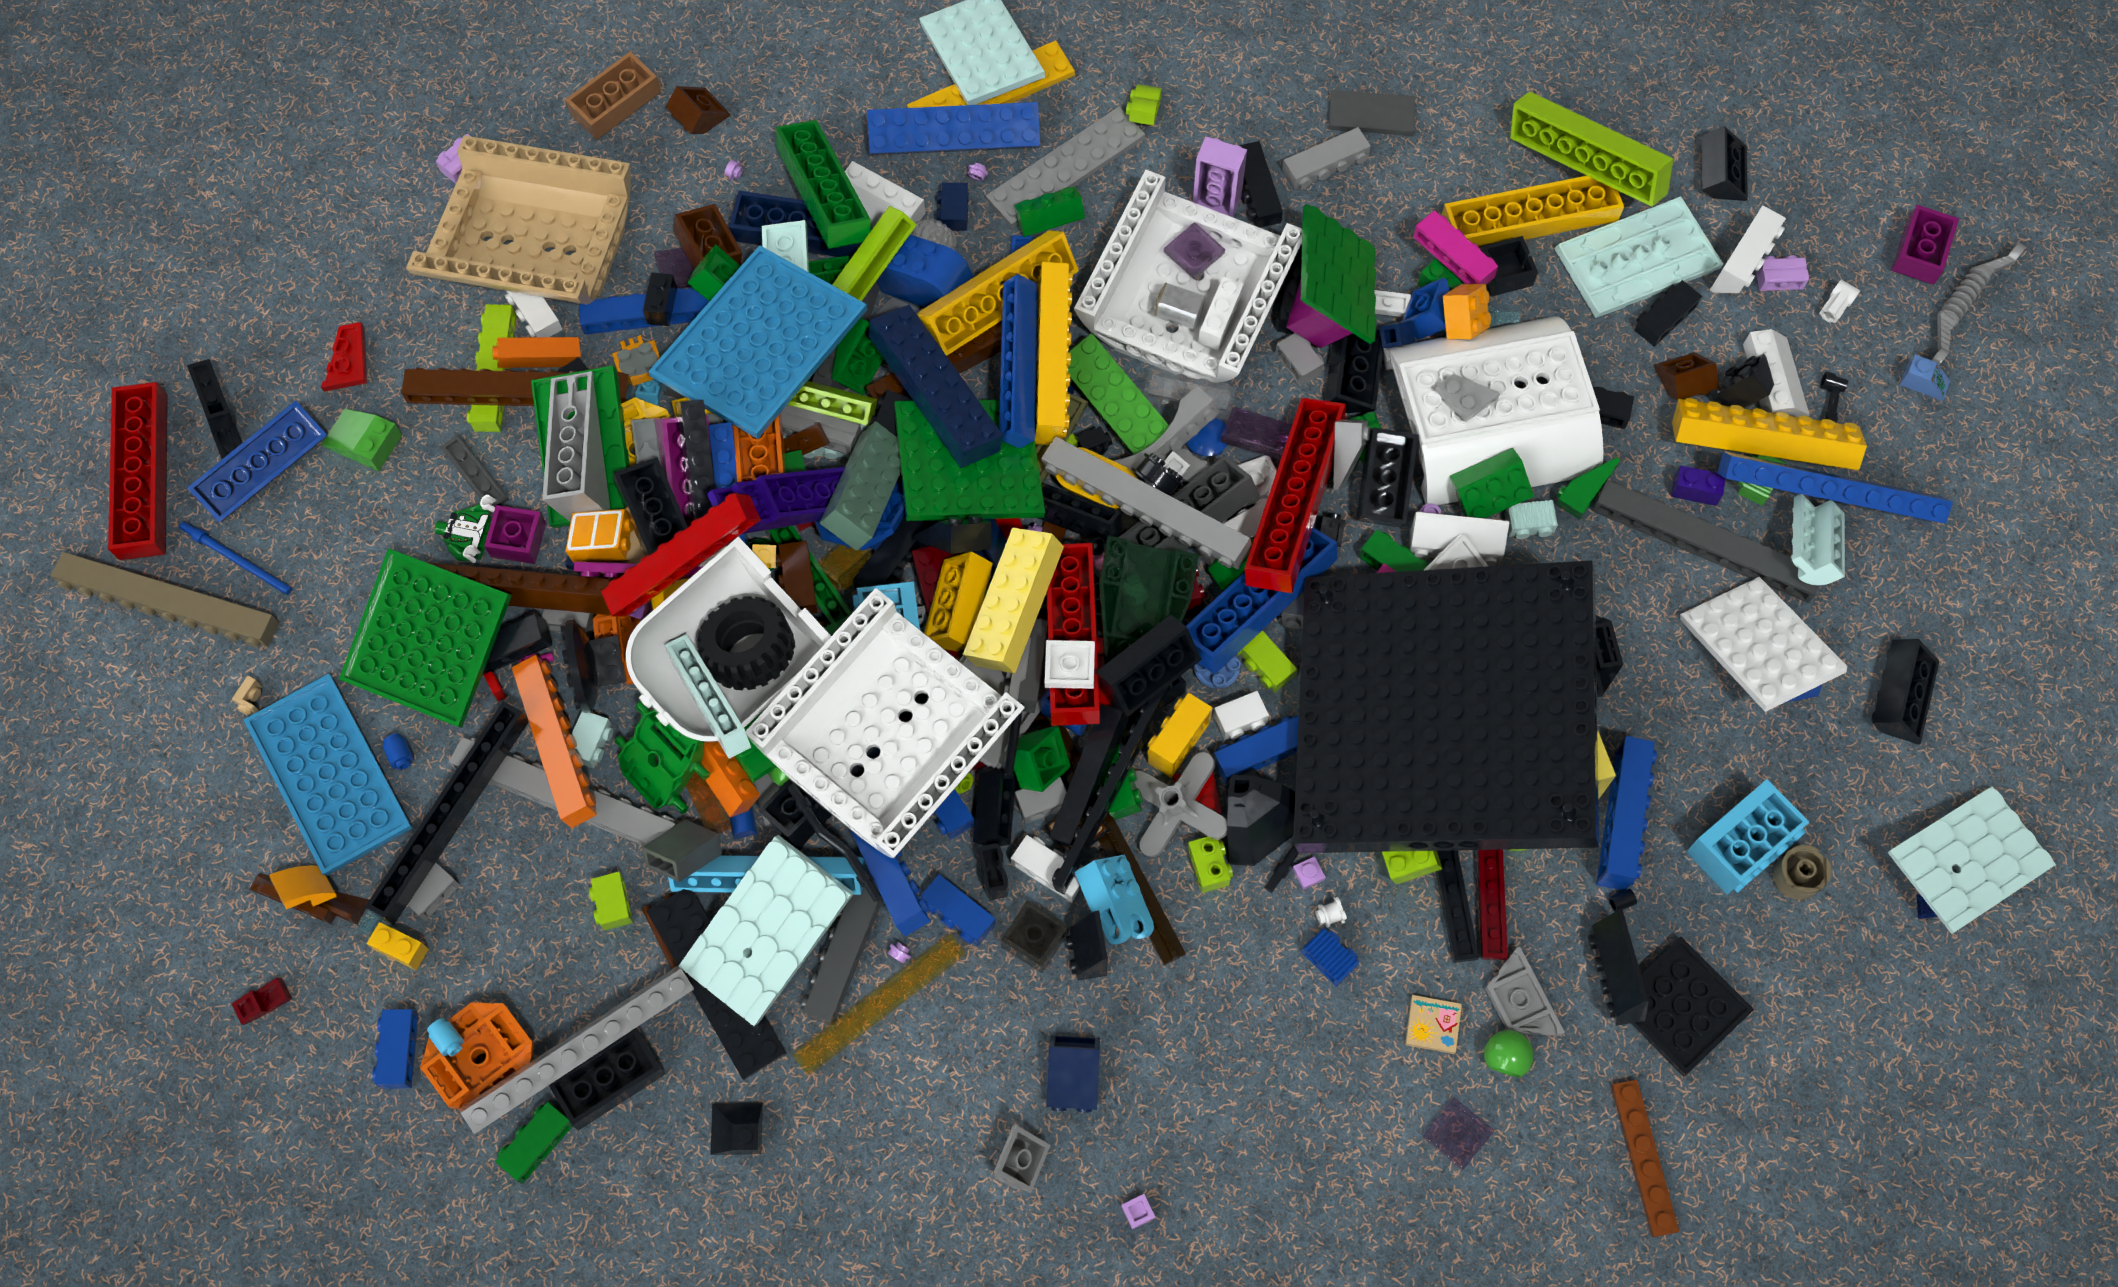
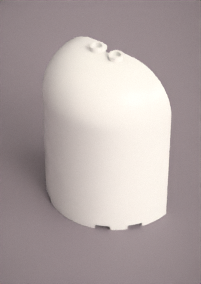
M739 536L647 615L633 630L626 648L627 669L633 683L642 694L639 697L641 702L648 709L652 706L658 712L656 718L665 727L670 724L679 733L698 741L715 742L718 740L672 665L665 644L687 634L698 652L697 637L699 631H702L701 626L704 620L707 621L709 619L708 615L712 611H717L719 605L723 603L728 604L734 598L740 600L743 599V596H752L753 599L761 597L775 603L776 607L781 609L795 639L794 655L791 661L788 660L789 666L786 670H782L776 680L768 681V685L763 687L759 685L753 690H748L747 688H744L743 691L734 690L733 687L730 689L722 686L721 683H717L744 728L773 702L831 638V635L806 608L801 610L771 578V571ZM752 634L743 637L735 643L730 652L738 653L752 648L760 641L763 634Z

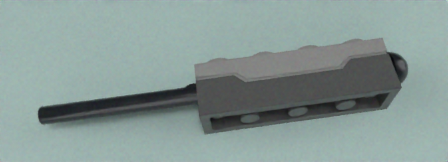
M1039 616L1036 618L1016 673L1007 672L1006 679H1010V686L1005 685L1004 694L1007 692L1025 707L1022 712L1035 713L1048 625V620H1042ZM1022 712L1010 726L1003 772L1005 779L1013 778Z

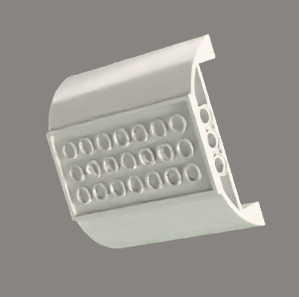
M1145 170L1074 310L1082 323L1095 336L1117 352L1193 382L1218 383L1234 379L1239 375L1302 244V229L1287 223L1281 236L1167 193L1165 192L1166 177ZM1208 256L1212 261L1210 263H1203L1200 259ZM1199 273L1204 278L1197 281L1192 278V275ZM1224 276L1244 283L1241 299L1218 351L1198 344L1202 324ZM1165 282L1205 296L1204 307L1195 329L1155 316V308L1153 307L1156 305L1160 289H1163ZM1174 325L1178 330L1170 333L1166 330V327Z
M1554 316L1489 328L1473 339H1447L1446 336L1403 346L1384 348L1383 362L1386 370L1393 369L1412 434L1419 435L1417 452L1425 475L1421 485L1425 504L1443 505L1458 502L1449 476L1511 448H1514L1523 461L1531 487L1573 480L1603 465V435L1599 415L1600 408L1575 333L1571 331L1568 324L1562 318ZM1456 374L1499 392L1500 395L1497 400L1465 423L1435 389L1437 385L1448 377ZM1544 377L1547 379L1548 383L1540 384L1537 382L1536 378ZM1522 381L1525 383L1526 387L1518 388L1515 386L1514 382Z
M875 588L745 732L751 742L790 780L861 839L886 856L895 858L1025 707L1007 692L1003 696L997 693L896 611L894 602ZM918 694H927L929 697L928 701L925 704L916 703L915 698ZM902 712H911L913 714L912 719L909 722L900 721L899 716ZM872 747H877L881 751L880 755L875 759L867 756L868 750ZM856 765L864 767V773L859 777L851 775V770Z

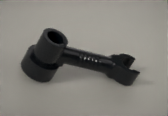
M1828 371L1823 374L1820 384L1821 389L1830 392L1825 419L1837 423L1840 392L1846 390L1848 380L1837 377L1835 373Z

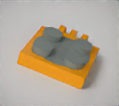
M641 335L637 336V343H634L633 338L628 339L630 345H626L624 340L620 341L622 350L612 353L617 371L629 374L633 386L654 380V378L650 377L648 371L660 359L655 341L652 340L644 343Z

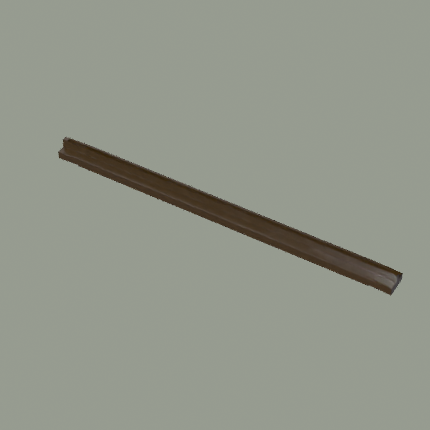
M1040 710L1034 719L1038 729L1042 730L1052 727L1051 719L1041 714ZM1055 725L1059 726L1071 765L1063 773L1069 786L1081 756L1067 729L1062 725ZM1108 812L1103 822L1110 830L1098 842L1106 858L1125 855L1130 863L1132 873L1140 887L1141 894L1154 923V930L1149 939L1162 964L1165 966L1185 956L1186 953L1115 819Z

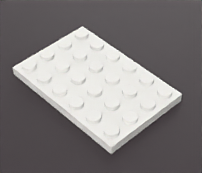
M1760 577L1680 614L1681 622L1765 712L1847 672V665Z

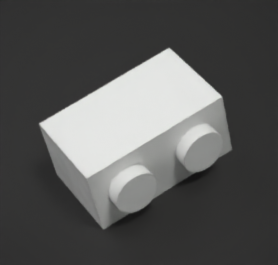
M1258 691L1217 706L1213 711V717L1224 740L1231 738V740L1238 739L1244 735V732L1251 729L1258 731L1266 726L1269 714Z

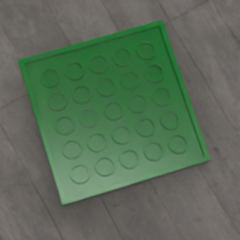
M978 400L999 429L1000 400ZM894 402L906 521L948 520L949 517L968 519L969 515L983 516L982 519L1044 518L1045 507L1035 441L1022 448H1017L1002 441L1000 452L960 468L915 402Z
M388 548L339 680L462 728L512 595Z

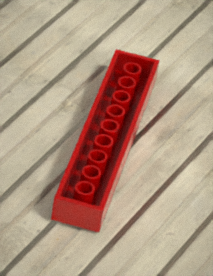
M1301 397L1245 565L1246 586L1286 593L1293 592L1334 462L1335 422L1346 419V404Z

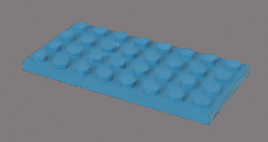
M330 674L319 678L243 719L322 875L327 877L413 829Z

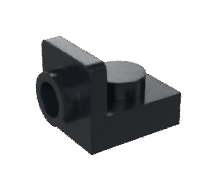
M1328 512L1327 517L1322 516L1320 532L1335 540L1337 547H1341L1346 520L1341 519L1340 514Z

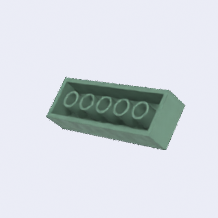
M875 421L860 434L820 521L822 526L856 551L873 538L901 473L897 437Z

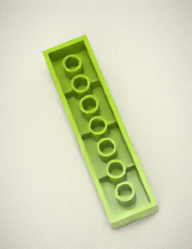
M1530 91L1514 103L1510 139L1651 207L1668 194L1673 158Z

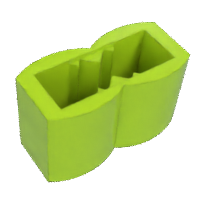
M1137 84L1136 89L1131 90L1130 102H1128L1126 108V115H1129L1130 122L1154 126L1161 102L1162 88Z

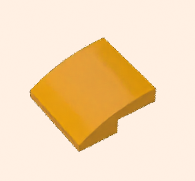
M318 866L293 867L269 875L286 910L306 901H310L314 907L337 897L326 875H322Z

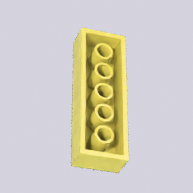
M1012 528L963 653L975 666L1016 673L1064 548L1052 533Z

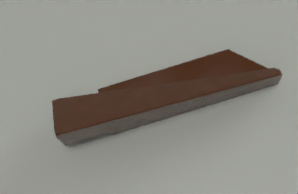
M259 873L249 890L282 903L271 882L270 876ZM335 891L337 897L314 907L310 901H306L292 908L329 924H332L337 916L357 925L366 910L365 905L369 899Z

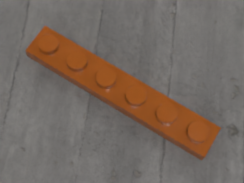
M1632 1080L1612 1084L1613 1096L1652 1238L1678 1233L1679 1228L1638 1081Z

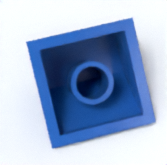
M1444 277L1418 288L1412 293L1402 322L1412 320L1414 335L1418 340L1446 330L1443 295L1450 290Z

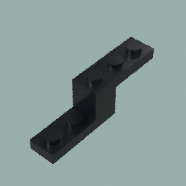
M210 359L189 364L187 367L220 457L223 459L241 445Z

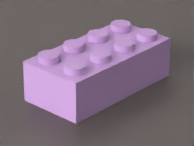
M1205 137L1196 159L1193 203L1234 217L1242 196L1247 149L1239 145L1222 142L1217 138Z

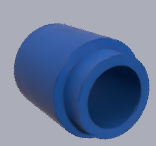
M399 733L387 736L383 740V749L391 768L404 770L410 767L414 757L406 738L402 737Z

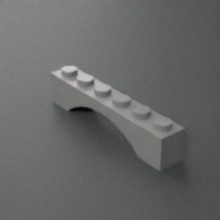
M1197 385L1180 400L1173 422L1156 442L1135 455L1113 461L1129 469H1136L1145 459L1144 453L1148 455L1153 453L1165 461L1172 451L1177 452L1187 441L1197 435L1206 424L1220 413V410L1214 400ZM1135 474L1137 479L1143 482V480L1137 474Z

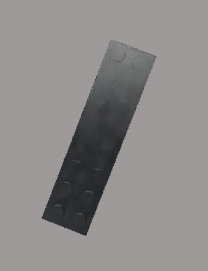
M683 889L646 911L677 966L680 965L699 936L703 934L710 924L707 915L691 890ZM683 971L694 988L692 990L693 994L743 1080L787 1054L765 1015L757 1025L753 1026L688 973Z

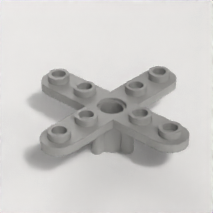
M1205 752L1196 754L1174 786H1168L1143 771H1136V789H1140L1143 800L1159 808V812L1140 841V850L1145 856L1150 858L1159 856L1181 821L1215 840L1227 835V820L1222 815L1195 801L1215 768V761L1210 754ZM1179 798L1176 804L1170 805L1173 799Z

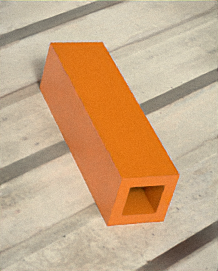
M579 337L497 338L496 346H492V358L497 360V368L564 367L578 357L581 359Z

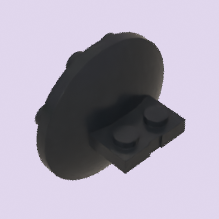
M576 619L567 620L565 626H561L562 638L566 642V650H562L564 664H569L570 673L567 674V682L569 688L574 687L576 710L590 713L594 710L599 687L627 682L625 666L621 657L622 651L619 635L590 640Z

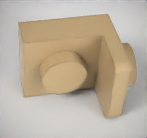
M250 676L246 677L232 698L238 705L236 709L247 716L259 711L252 705V702H255L260 697L262 686Z

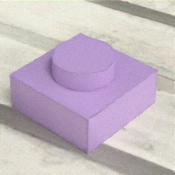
M1315 857L1301 862L1292 868L1303 890L1324 881L1326 878Z
M1145 1194L1121 1205L1132 1230L1155 1219Z

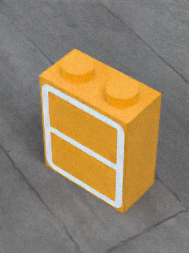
M626 510L572 513L565 551L572 562L626 560L627 553L631 548L630 534L634 530Z

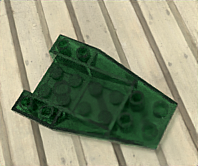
M1107 536L1099 580L1104 665L1168 616L1172 615L1182 623L1192 599L1199 554L1181 550L1167 551L1133 544L1128 539Z

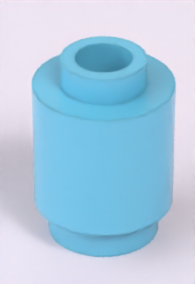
M440 1018L428 1027L429 1038L442 1056H454L463 1048L464 1039L450 1021Z

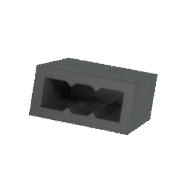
M686 819L642 847L647 868L678 882L722 855L719 834Z

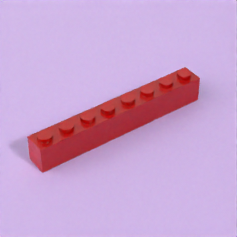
M737 492L729 494L720 505L711 507L705 516L692 521L690 527L677 532L674 535L675 538L659 545L657 551L643 557L638 565L625 570V574L620 578L610 581L608 583L609 586L602 590L601 593L611 616H629L761 521L750 495Z

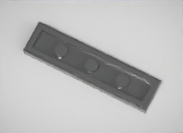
M456 435L440 446L442 452L480 500L485 495H489L497 499L496 502L492 503L494 507L496 505L501 506L509 501L507 495L459 435Z

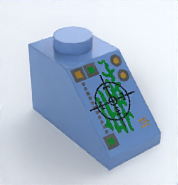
M1914 355L1905 368L1900 385L1943 401L1950 380L1937 362Z

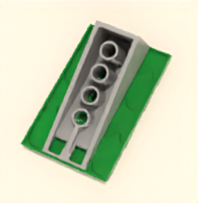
M612 365L531 380L544 477L543 501L547 503L550 526L553 528L570 526L572 513L625 509L614 484V472L630 467L617 369Z

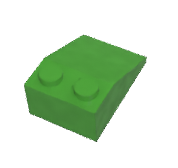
M344 409L321 445L376 471H380L402 437V434L395 423L369 413Z

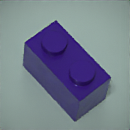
M1680 465L1673 479L1671 497L1716 506L1723 496L1726 478L1716 472Z

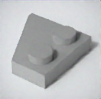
M1456 374L1448 377L1437 385L1435 389L1465 423L1497 400L1500 395L1499 392Z

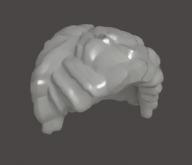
M936 219L917 221L916 227L910 234L947 246L953 250L957 245L954 231Z

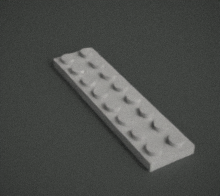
M1117 107L987 194L986 201L1013 228L1018 225L1014 208L1015 204L1021 203L1023 200L1041 197L1046 193L1060 191L1065 187L1076 186L1144 140L1145 133L1134 122H1130L1129 116L1120 107Z

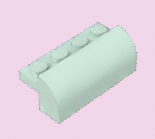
M1803 494L1795 496L1794 507L1792 508L1793 554L1791 558L1794 565L1798 567V578L1807 584L1826 585L1845 577V513L1832 500L1814 507Z

